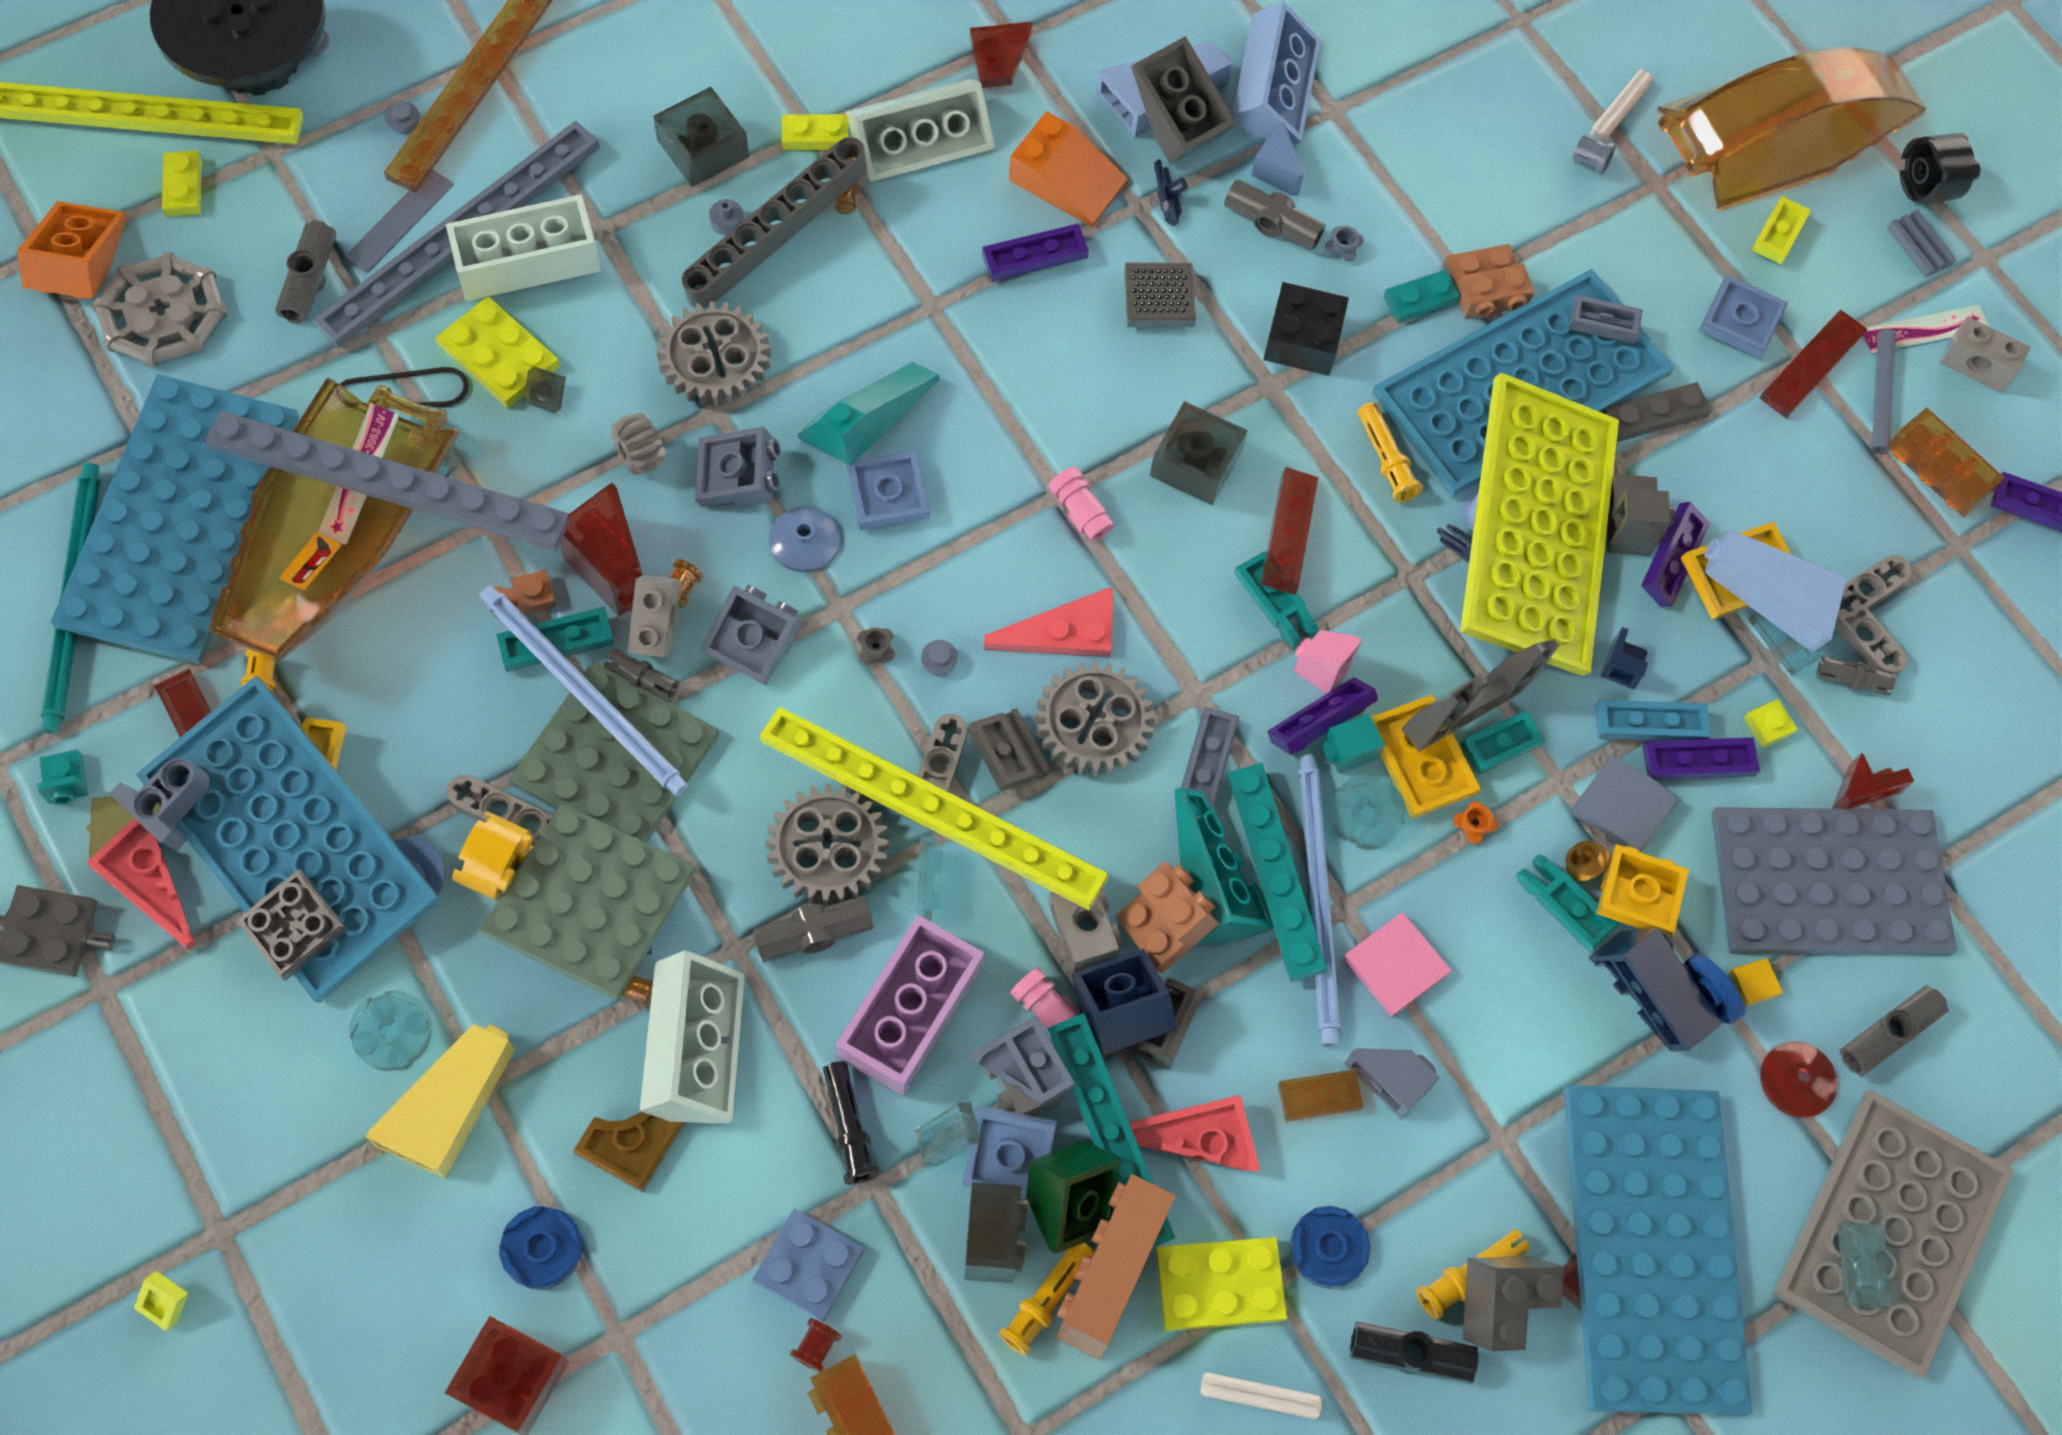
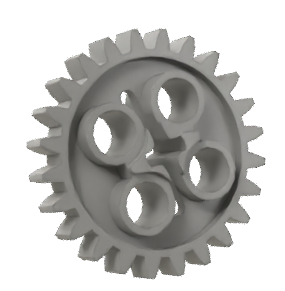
M710 301L709 307L706 310H703L702 306L696 303L695 313H691L684 308L683 319L673 316L671 317L673 327H663L664 337L658 338L659 350H657L660 373L664 374L667 385L673 384L676 395L685 391L687 401H691L695 396H699L700 405L703 406L707 398H712L714 405L718 406L720 398L725 397L726 401L732 404V395L737 394L742 399H745L746 387L756 391V380H765L764 370L770 368L769 357H771L768 334L763 333L761 322L754 323L752 313L742 317L741 306L736 307L731 312L729 311L728 302H724L721 309H716L714 302ZM706 329L710 331L717 357L720 358V366L725 377H719L716 370L713 354L708 347V340L704 333ZM724 333H729V334H731V335H728V336H721V335L724 334ZM692 342H696V343H697V344H695V345H687V344L692 343ZM735 361L742 362V363L736 364V365L730 364V363L735 362ZM704 370H705V371H708V372L705 373V374H698V373H697V372H699V371H704Z
M1095 660L1092 662L1091 670H1086L1084 665L1078 662L1076 673L1065 667L1063 671L1064 679L1053 675L1051 680L1052 687H1043L1042 696L1044 698L1038 699L1037 709L1040 712H1037L1035 715V723L1042 724L1037 727V737H1046L1043 740L1042 746L1044 750L1055 748L1052 753L1053 761L1061 757L1065 758V770L1074 763L1078 765V775H1082L1085 768L1088 767L1091 768L1093 777H1097L1099 768L1104 767L1107 774L1111 776L1115 764L1124 771L1128 764L1127 758L1137 762L1140 755L1138 750H1147L1149 742L1146 739L1152 738L1154 731L1150 725L1154 724L1155 714L1148 713L1152 710L1153 700H1143L1147 694L1146 687L1135 689L1138 680L1136 676L1129 680L1124 679L1125 668H1122L1115 674L1112 673V663L1108 662L1104 670H1099L1098 663ZM1089 691L1094 693L1096 698L1087 700L1081 697L1080 693ZM1108 693L1112 694V697L1103 707L1101 718L1098 717L1094 721L1085 742L1079 744L1077 741L1086 732L1089 719L1092 720L1096 716L1105 695ZM1121 708L1129 715L1118 717L1112 713V710ZM1065 720H1072L1079 726L1074 729H1068L1061 723ZM1103 737L1109 740L1111 744L1102 747L1094 743L1093 740Z
M830 784L826 785L824 794H819L815 786H811V796L807 798L800 791L796 792L798 801L796 804L785 800L784 808L787 813L774 812V819L779 825H768V834L773 838L765 840L766 849L772 851L767 854L768 864H776L772 868L774 878L784 875L781 880L782 888L786 889L794 884L793 893L796 899L805 891L808 893L809 904H812L818 895L822 896L824 906H828L831 896L836 895L839 903L844 901V893L847 892L854 898L859 897V885L870 890L871 881L868 876L881 877V869L877 865L887 864V855L882 853V851L889 850V840L882 839L888 835L887 826L878 825L882 821L881 812L870 814L873 809V802L870 800L860 805L861 796L859 792L848 798L846 786H842L838 794H833ZM808 821L818 824L817 829L812 832H804L799 827ZM843 822H852L857 826L851 832H842L837 828ZM824 841H832L830 849H823ZM795 842H800L801 845H799L798 847H795V846H794V843H795ZM857 842L861 843L860 847H855L853 845ZM804 857H813L818 861L811 868H803L798 865L799 861ZM843 857H850L856 861L852 867L846 869L836 864Z

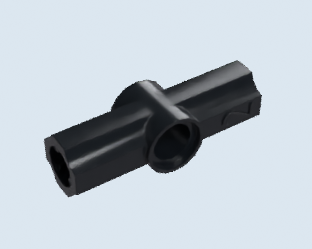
M1359 1321L1355 1322L1351 1335L1350 1358L1398 1368L1407 1374L1422 1373L1469 1384L1474 1382L1479 1361L1477 1346L1430 1337L1422 1331L1406 1332ZM1406 1343H1415L1421 1348L1423 1358L1420 1363H1415L1407 1357L1405 1353Z

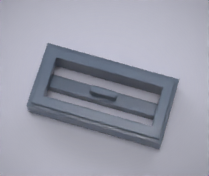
M1918 209L1913 211L1910 216L1908 214L1902 216L1899 221L1897 219L1891 221L1887 227L1925 278L1952 266L1956 260Z
M1581 295L1575 296L1568 329L1633 344L1636 343L1639 338L1643 309ZM1581 309H1585V310H1589V311H1594V312H1598V313H1601V314H1595V313H1591V312H1587V311H1582ZM1614 316L1633 320V322L1614 318Z

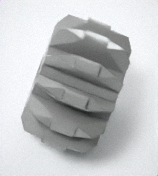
M643 413L627 415L612 424L611 437L615 443L614 447L617 449L625 467L629 468L631 473L634 475L649 473L664 463L665 450L662 447V440L659 438L657 430L653 427L652 421L647 419L646 415Z

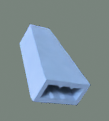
M1212 41L1192 46L1217 90L1227 85L1232 65L1228 55L1224 51H1220ZM1140 60L1099 71L1096 91L1134 137L1151 128L1131 68L1133 64Z
M1728 529L1718 539L1714 538L1711 540L1705 552V558L1708 559L1705 573L1806 649L1815 652L1832 640L1847 580L1846 577L1731 529Z

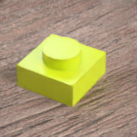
M1779 699L1748 712L1744 717V720L1762 748L1787 738L1798 730Z
M155 1271L144 1279L134 1309L167 1331L178 1323L188 1293Z

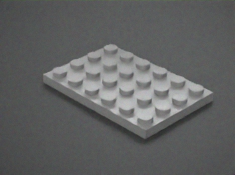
M1870 1089L1862 1095L1772 1295L1917 1379L1926 1377L2013 1169Z

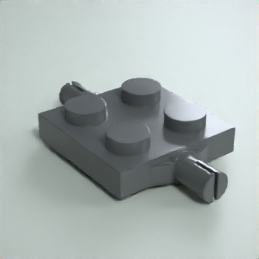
M17 885L9 910L5 916L0 915V964L76 977L81 958L89 946L111 951L114 945L110 942L115 943L116 937L115 934L94 931L93 918L98 905V901L94 898Z

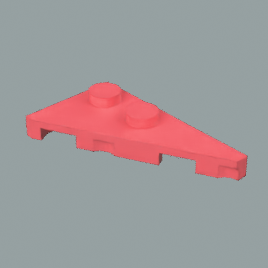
M1106 588L986 634L984 649L1110 657L1112 648L1113 588Z
M134 818L100 849L87 864L101 878L189 951L195 945V941L159 841Z
M1241 1095L1129 1122L1139 1147L1252 1173L1260 1172Z

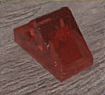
M1860 753L1848 766L1832 809H1853L1899 795L1914 782V779L1908 768L1895 772L1892 768H1887L1873 774L1864 754Z

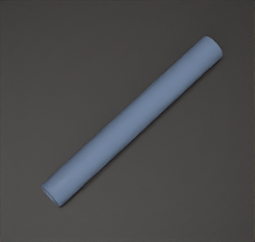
M1890 329L1878 332L1872 452L1876 454H1886L1890 451L1896 338L1895 331Z

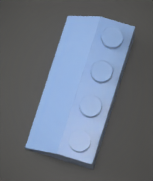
M1284 1L1252 14L1232 116L1250 135L1268 138L1276 124L1284 122L1291 142L1298 144L1302 142L1321 39Z

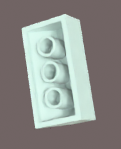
M973 79L846 112L852 137L859 139L864 145L867 162L866 176L869 182L995 149L981 82Z
M581 194L446 224L457 274L466 302L601 272L595 240Z
M687 950L655 962L640 1101L641 1112L670 1122L727 1124L733 1121L744 973ZM729 1036L728 1044L721 1043V1037Z

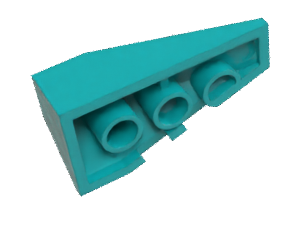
M912 362L823 410L797 434L798 438L851 466L940 380V376Z
M1183 787L1174 790L1180 865L1194 880L1190 884L1195 893L1201 891L1214 905L1215 908L1211 911V914L1219 923L1198 943L1222 945L1274 929L1269 910L1256 883L1251 886L1248 884L1239 868L1244 862L1239 853L1234 854L1223 841L1222 837L1225 835V829L1204 793Z

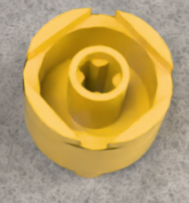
M486 811L484 813L486 822L477 821L462 847L458 859L465 861L462 871L454 868L452 880L497 901L509 888L519 865H522L534 845H531L533 841L531 831Z

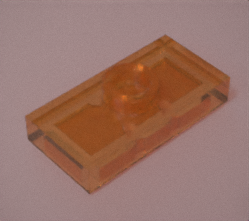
M1355 1069L1283 1080L1277 1084L1285 1122L1361 1111L1364 1108Z

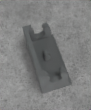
M1167 978L1164 984L1170 993L1177 1029L1134 1044L1130 1053L1170 1070L1204 991Z

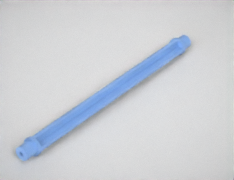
M487 586L482 590L480 597L487 604L489 611L499 618L645 767L664 789L668 788L676 797L683 794L688 788V784L680 777V772L622 716L503 593H499L493 586Z
M1308 754L1300 757L1298 777L1300 778L1311 919L1328 972L1315 975L1318 1031L1321 1032L1323 1047H1335L1339 1045L1338 1031L1341 1030V1024L1339 1023L1319 777L1320 769L1317 768L1316 756Z

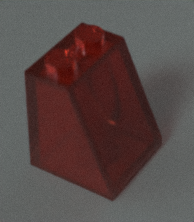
M611 482L569 514L570 522L560 547L567 563L619 617L626 611H632L636 579L642 576V572L617 487Z

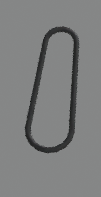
M439 367L346 379L337 386L334 395L337 403L344 408L369 409L371 403L349 404L344 402L340 397L343 387L359 382L451 372L458 375L463 382L462 392L453 400L441 402L372 403L382 408L447 407L457 404L465 397L469 384L467 377L462 371L453 367Z

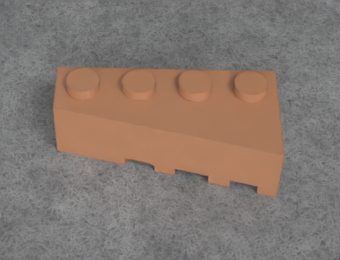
M1131 1174L1126 1185L1118 1183L1108 1204L1115 1208L1110 1221L1101 1219L1092 1238V1241L1099 1245L1092 1258L1084 1255L1074 1277L1081 1281L1075 1296L1067 1292L1057 1313V1316L1064 1320L1056 1339L1098 1360L1101 1359L1176 1195Z

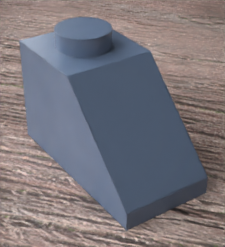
M1356 1048L1344 1063L1400 1119L1440 1078L1435 1073L1434 1065L1423 1055L1417 1056L1412 1050Z

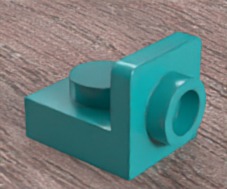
M79 749L39 758L42 782L37 783V791L49 804L65 805L74 802L76 798L88 796L84 758Z

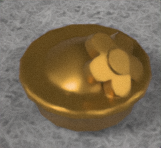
M1590 840L1575 844L1566 854L1565 869L1567 874L1573 880L1580 882L1598 877L1609 864L1610 855L1608 849Z

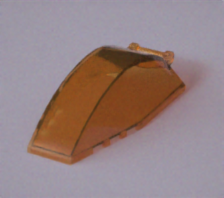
M1831 48L1791 56L1760 67L1726 83L1666 103L1657 108L1659 114H1665L1658 121V125L1663 132L1669 134L1685 160V170L1688 175L1696 176L1708 171L1712 174L1714 196L1718 211L1828 176L1835 172L1841 164L1849 159L1852 161L1860 155L1861 151L1870 145L1875 146L1880 143L1884 136L1893 130L1895 132L1923 115L1927 110L1894 59L1880 52L1864 48ZM1681 127H1683V129L1685 130L1686 134H1687L1688 137L1690 138L1691 142L1693 143L1694 147L1696 148L1697 152H1698L1699 155H1700L1699 157H1698L1697 153L1695 152L1694 148L1692 147L1691 143L1689 142L1688 138H1687L1686 135L1684 134V132H1683V130L1681 129Z
M327 378L292 431L352 449L370 404L372 403L382 408L389 407L422 420L425 424L421 426L399 417L382 458L431 473H436L460 433L455 428L442 430L447 420L446 410L438 407L430 409L392 393L391 388L384 385H379L369 401L364 403L331 378ZM269 467L253 492L250 501L253 507L248 522L243 523L240 532L243 538L237 555L232 556L230 562L232 571L227 587H222L209 627L210 632L274 660H282L322 630L346 605L388 552L413 509L367 495L347 545L341 543V547L307 589L301 590L280 580L279 576L313 535L318 533L337 486Z

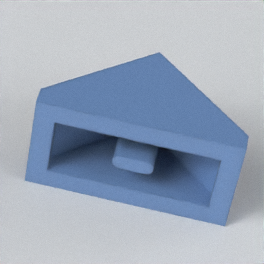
M1278 122L1257 153L1251 176L1295 196L1299 195L1304 174L1284 122Z

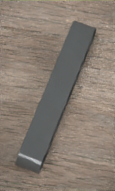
M845 137L839 140L683 272L681 278L690 305L696 308V303H699L702 308H708L710 301L715 303L863 178L867 172L863 143L854 137ZM851 157L856 158L855 160H852V161H846V159L851 158ZM826 178L832 179L828 182H820L821 180ZM801 199L807 200L803 203H795L796 201ZM776 220L782 221L781 223L776 225L770 224L771 222ZM748 242H757L752 246H744ZM723 263H731V265L728 267H719ZM697 285H705V287H703L702 289H693Z

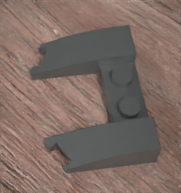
M1555 639L1536 643L1508 657L1495 667L1486 678L1481 674L1464 682L1415 714L1401 730L1419 752L1521 694L1559 648V643Z

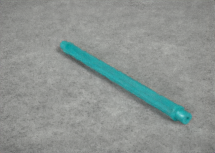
M84 463L82 473L77 479L78 483L59 601L95 519L101 483L99 478L100 466L95 463ZM56 628L54 630L44 700L40 715L43 718L41 731L46 734H58L61 721L65 719L77 636L76 633Z

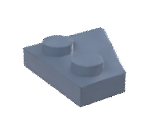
M1036 1015L970 1054L972 1060L1041 1106L1046 1105L1077 1086Z

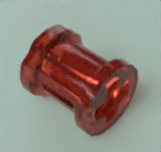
M810 1318L807 1322L809 1326L808 1331L798 1348L792 1349L789 1356L807 1368L821 1374L824 1369L822 1363L833 1343L839 1342L842 1335L828 1325Z

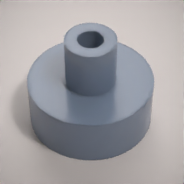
M720 200L710 208V224L712 229L718 234L727 235L744 221L742 207L733 200Z

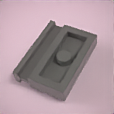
M1017 708L1012 709L1011 712L1006 714L1002 712L971 722L967 729L1000 791L1031 782L1037 777H1046L1050 771L1045 758Z

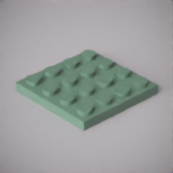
M592 661L583 673V676L680 772V777L687 783L718 738V729L664 701L640 686L636 688L630 685L629 680ZM571 692L509 778L511 785L555 810L563 803L646 843L677 799L668 788L664 789L645 767Z
M561 803L518 869L509 888L502 894L480 930L483 936L619 1001L696 873L695 865Z

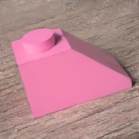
M1320 630L1312 640L1306 638L1296 650L1294 655L1298 659L1293 671L1327 694L1334 690L1349 672L1362 640L1353 635Z

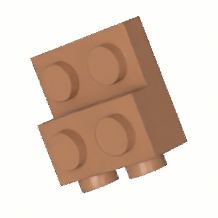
M1510 244L1446 256L1444 265L1461 295L1458 302L1465 319L1471 317L1485 318L1493 313L1507 310L1512 312L1531 301L1534 289L1524 264H1517Z
M1166 861L1137 886L1141 893L1115 915L1138 948L1146 951L1155 969L1160 974L1169 969L1219 924L1211 914V911L1215 908L1214 905L1201 891L1195 893L1190 887L1194 880L1180 864L1173 867Z

